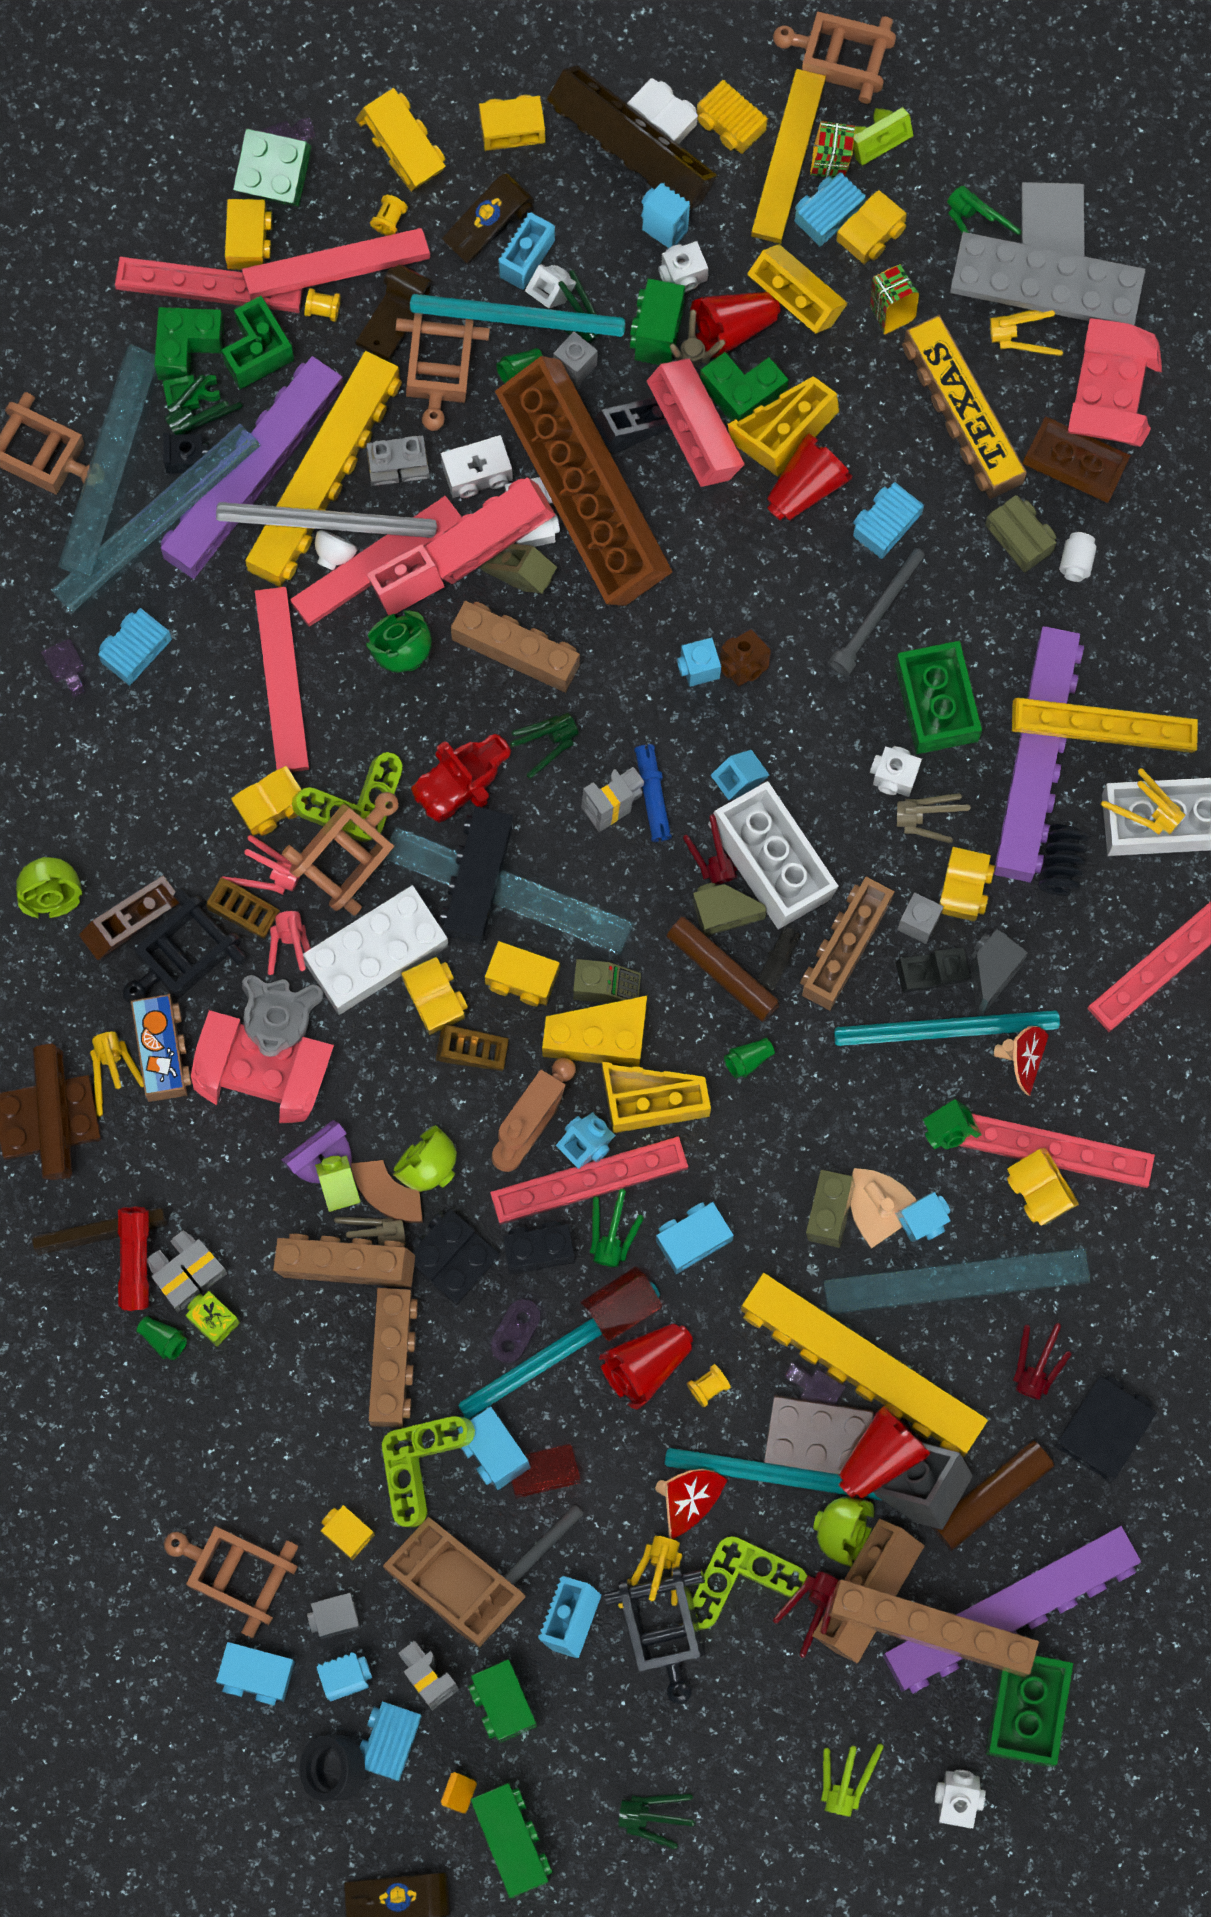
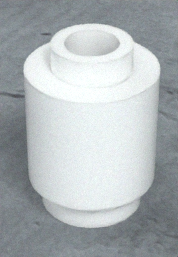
M1074 532L1066 540L1059 568L1066 579L1080 582L1090 577L1097 548L1094 544L1095 538L1082 532Z

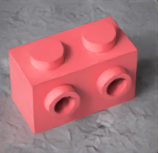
M423 544L367 573V577L388 616L402 611L445 587L435 564Z

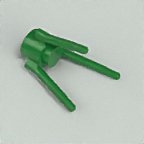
M966 186L957 188L947 200V204L952 208L948 215L956 222L961 233H969L961 217L964 216L968 219L978 211L989 221H994L995 219L1015 234H1021V230L982 202Z
M623 1188L618 1193L608 1237L602 1236L601 1242H599V1197H593L592 1245L590 1254H594V1263L614 1268L619 1267L620 1261L625 1262L628 1249L644 1219L643 1215L637 1216L622 1247H620L621 1241L615 1239L626 1193Z

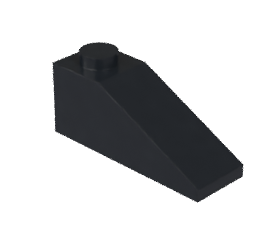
M655 397L602 409L593 419L610 453L625 450L671 429Z

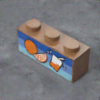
M170 994L131 1001L145 1096L148 1102L188 1096L186 1086L192 1085L189 1066H183L181 1054H186L187 1049L184 1034L178 1035L176 1023L182 1022L179 1003L173 1004Z

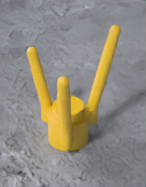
M1028 310L1009 316L990 318L992 343L1000 342V349L1013 348L1048 355H1063V351L1059 349L1011 341V338L1017 337L1016 324L1053 317L1055 315L1053 310L1045 312Z
M1142 768L1138 770V773L1148 786L1143 781H1138L1137 785L1159 806L1152 814V817L1156 819L1155 822L1107 801L1101 802L1103 807L1152 829L1158 835L1162 830L1170 835L1185 817V814L1180 810L1181 808L1170 800Z
M105 1032L92 1039L94 1050L90 1051L93 1060L97 1116L103 1115L100 1061L103 1065L109 1066L116 1089H120L121 1082L115 1062L121 1059L120 1055H122L138 1084L144 1087L141 1073L128 1053L125 1041L119 1042L116 1032Z
M654 1536L652 1545H646L644 1555L630 1580L632 1586L637 1585L650 1558H652L650 1564L656 1566L649 1594L650 1601H654L656 1598L663 1569H670L671 1564L672 1569L680 1565L682 1554L678 1553L680 1543L673 1539ZM676 1590L671 1591V1605L676 1606L678 1597ZM619 1603L618 1607L622 1609L623 1604Z

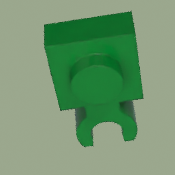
M193 375L163 381L167 406L177 401L195 381ZM205 376V379L182 404L181 408L183 409L188 406L190 410L199 409V400L201 399L208 402L220 400L219 391H207L210 385L217 384L216 376Z

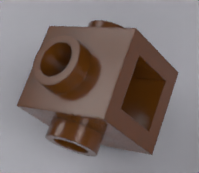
M752 629L737 638H730L721 647V672L725 677L731 678L738 687L747 681H754L769 668L771 649Z

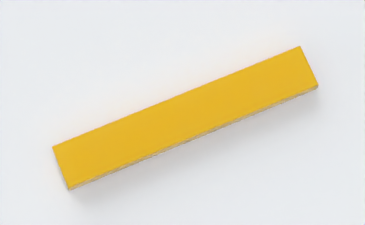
M796 69L751 237L779 244L782 242L824 88L825 75Z
M1015 698L1012 710V732L1193 753L1197 751L1198 719Z

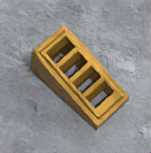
M223 877L219 880L206 904L209 911L263 939L266 938L270 927L273 926L276 915L280 913L279 909ZM225 893H230L231 895L224 906L220 905ZM240 898L243 901L236 913L231 910L237 899ZM252 904L255 907L246 920L243 916L249 905ZM261 910L267 913L258 927L254 923Z
M445 1025L440 1032L436 1061L503 1071L509 1038ZM451 1038L456 1039L454 1052L449 1051ZM464 1040L469 1041L467 1055L462 1054ZM478 1042L483 1043L481 1057H475ZM490 1044L496 1045L494 1060L488 1059Z

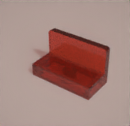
M636 1266L580 1302L586 1313L595 1321L607 1341H611L662 1308V1303L645 1274Z
M567 1444L526 1454L525 1457L531 1468L511 1481L515 1499L580 1484L581 1479L572 1446Z

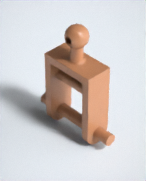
M817 11L810 36L796 34L789 26H779L773 34V40L779 48L786 49L796 46L806 49L802 70L825 75L826 82L861 90L858 100L868 104L871 101L872 94L882 90L884 80L878 75L884 51L894 46L896 35L890 31L893 20L889 17H882L879 27ZM821 33L832 36L825 61L814 58ZM844 39L873 46L866 71L837 64Z
M414 313V320L397 318L396 331L412 332L406 397L429 399L428 409L422 415V423L426 429L437 431L445 422V416L441 411V402L465 403L471 340L489 341L490 328L474 327L473 319H466L465 325L422 321V314ZM421 333L464 338L461 366L418 361ZM416 374L460 379L459 384L416 380Z
M24 392L18 404L9 402L5 411L10 418L0 433V468L56 495L69 472L81 477L82 482L87 487L96 488L102 484L104 472L99 466L94 464L85 466L76 461L85 446L82 434L30 410L35 397L27 392ZM21 423L48 435L32 465L4 453ZM59 442L66 444V447L50 475L43 472Z
M384 792L378 795L375 800V808L365 819H362L350 807L342 804L301 854L291 845H288L283 850L281 855L292 863L289 872L296 878L304 873L332 897L329 906L333 910L338 911L344 907L355 916L362 906L352 896L395 847L377 832L375 828L384 816H389L396 812L399 804L397 797L391 792ZM349 820L377 843L370 852L366 851L342 830ZM332 839L361 862L341 887L312 864Z
M568 1058L557 1059L552 1066V1076L540 1070L501 1124L498 1132L499 1142L494 1147L491 1156L492 1162L497 1169L505 1172L515 1170L556 1114L566 1086L563 1082L571 1080L576 1073V1067L572 1060Z
M216 1526L204 1549L189 1543L186 1535L181 1532L170 1533L164 1541V1549L170 1556L179 1557L184 1555L197 1562L186 1583L188 1587L249 1616L241 1633L252 1639L261 1622L270 1625L273 1617L267 1615L266 1612L285 1573L288 1572L294 1575L298 1568L291 1561L299 1546L286 1541L278 1557ZM222 1540L232 1546L210 1587L201 1581ZM176 1541H179L178 1547L173 1546ZM243 1552H247L274 1566L254 1607L224 1593Z

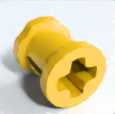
M386 195L382 197V206L377 216L371 219L370 225L379 233L388 236L396 234V225L401 215L406 213L408 206L399 198Z
M310 288L306 298L305 316L310 317L311 314L330 317L331 321L336 322L340 308V294L335 293L334 296L316 293L315 289Z
M715 1364L710 1367L709 1372L695 1382L692 1380L687 1382L689 1390L702 1407H706L708 1400L722 1390L727 1391L731 1388L728 1380Z

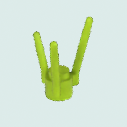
M882 1744L877 1745L854 1794V1789L848 1788L856 1747L851 1746L849 1749L841 1786L834 1784L832 1791L830 1749H824L823 1793L821 1801L826 1802L824 1811L851 1817L852 1809L858 1810L861 1795L883 1750Z

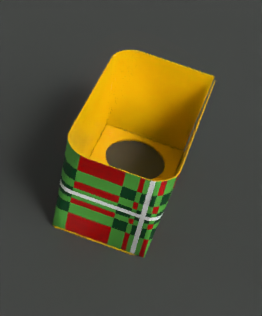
M826 121L820 122L814 143L817 146H814L810 175L826 178L831 176L834 178L841 172L846 176L853 153L852 146L854 144L855 126Z
M900 264L872 278L870 307L884 334L911 322L917 314L919 293Z

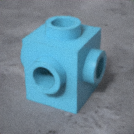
M592 1112L583 1119L579 1116L574 1118L565 1127L566 1134L556 1146L579 1169L591 1160H594L596 1163L599 1162L610 1151L607 1145L615 1137V1134L607 1127L603 1120Z

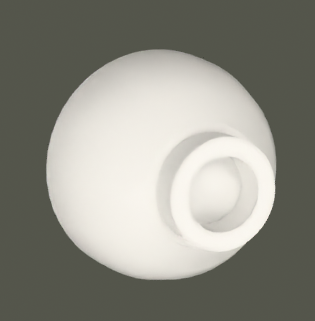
M325 530L317 531L315 537V549L319 556L317 563L328 569L335 570L337 565L345 564L358 551L356 545Z

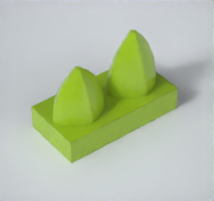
M903 107L895 112L875 108V124L868 128L855 126L853 149L855 158L861 165L868 163L913 137L910 115Z

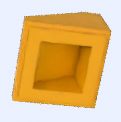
M456 1772L451 1773L440 1802L441 1805L460 1813H466L477 1783Z

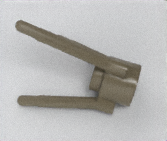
M691 310L688 339L682 343L680 351L675 344H671L670 349L676 361L690 358L694 368H697L702 363L708 364L710 358L725 345V341L723 339L705 352L703 342L695 338L696 311Z
M960 793L897 801V827H905L904 834H917L934 840L952 843L953 838L916 827V824H923V813L969 811L971 807L967 804L924 806L960 800L962 798Z
M334 1218V1222L339 1224L376 1226V1229L349 1231L346 1233L347 1238L377 1236L378 1245H384V1241H397L404 1243L405 1246L402 1219Z

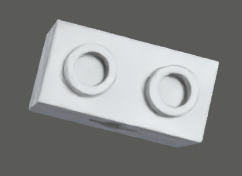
M501 435L441 453L442 467L453 498L459 496L461 498H468L477 494L479 490L489 487L491 489H498L513 480L512 467ZM474 467H479L482 472H477Z

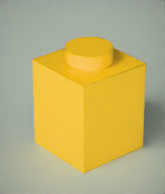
M344 1505L339 1510L334 1507L321 1522L324 1525L321 1530L322 1534L352 1561L375 1536L374 1532Z

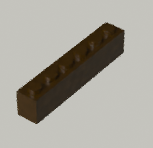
M578 65L562 71L546 99L554 106V110L558 114L569 117L577 124L581 132L598 140L605 151L617 155L624 161V165L628 169L638 172L645 177L647 183L652 188L656 189L659 184L664 183L665 187L670 188V191L674 190L675 194L680 195V198L684 197L685 201H689L690 209L702 203L718 176Z

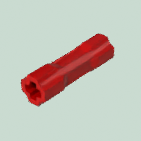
M137 1206L123 1207L118 1210V1235L120 1237L118 1306L122 1310L128 1311L144 1310L149 1307V1283L147 1280L149 1210Z

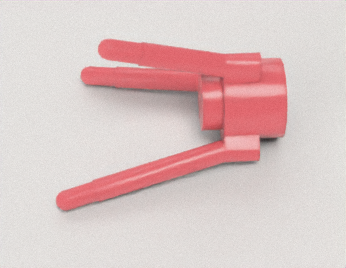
M249 835L248 840L276 859L277 862L249 849H246L244 853L272 868L270 879L274 880L275 884L222 876L224 879L239 886L272 890L282 895L285 889L293 892L300 876L296 878L289 872L292 865L290 861L253 835Z
M296 911L279 913L275 917L276 926L270 927L271 944L268 975L274 974L279 938H281L282 943L294 945L299 969L304 971L306 967L301 943L304 952L310 950L311 947L306 936L305 925H302L301 915Z

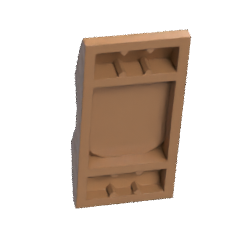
M429 1517L383 1565L384 1569L415 1598L429 1606L455 1631L478 1647L482 1646L525 1598L524 1593Z

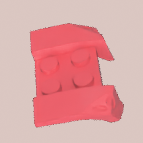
M1090 318L1084 346L1085 353L1068 433L1141 447L1151 428L1148 425L1147 416L1137 413L1146 367L1162 372L1158 340L1154 334L1128 323Z
M209 1010L194 1055L191 1071L192 1085L196 1092L215 1105L218 1103L221 1087L280 1103L279 1123L303 1122L312 1111L334 1045L302 1037L301 1041L294 1046L282 1050L278 1055L265 1056L260 1053L258 1046L248 1037L244 1025L241 1024L239 1018Z

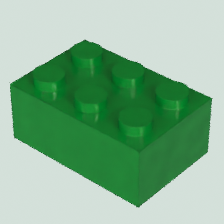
M960 641L897 653L894 666L916 754L978 742L982 729Z
M1035 1656L1030 1675L1025 1677L999 1669L985 1755L1047 1767L1057 1766L1073 1663Z
M508 1783L470 1799L509 1898L512 1899L549 1883L546 1876L552 1874L545 1853L538 1855L533 1843L538 1842L539 1838L532 1821L530 1820L525 1823L520 1811L526 1809L519 1788L511 1790Z

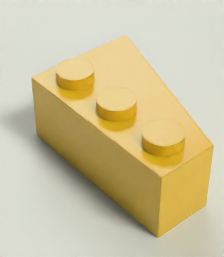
M392 88L363 107L355 120L360 126L367 124L375 136L372 142L377 148L382 146L390 159L389 164L412 192L442 172L446 167L443 163L445 157L437 145L432 146L426 135H428V132L421 120H415L409 109L411 106L407 98L401 92L398 94Z

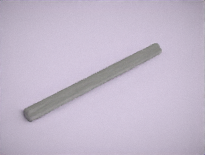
M219 502L216 507V519L227 522L427 538L435 536L437 530V523L434 519Z

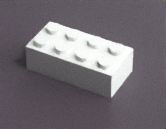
M1211 778L1155 781L1170 800L1180 807V810L1185 814V817L1170 835L1164 830L1158 835L1152 829L1103 807L1108 856L1211 850ZM1138 782L1106 784L1102 793V801L1117 805L1150 821H1156L1152 814L1159 806L1138 787Z
M768 781L714 811L713 814L716 817L723 848L759 902L765 905L767 914L778 930L832 899L839 887Z
M412 885L303 953L307 968L322 988L338 1015L401 977L402 972L420 965L447 948L448 938Z

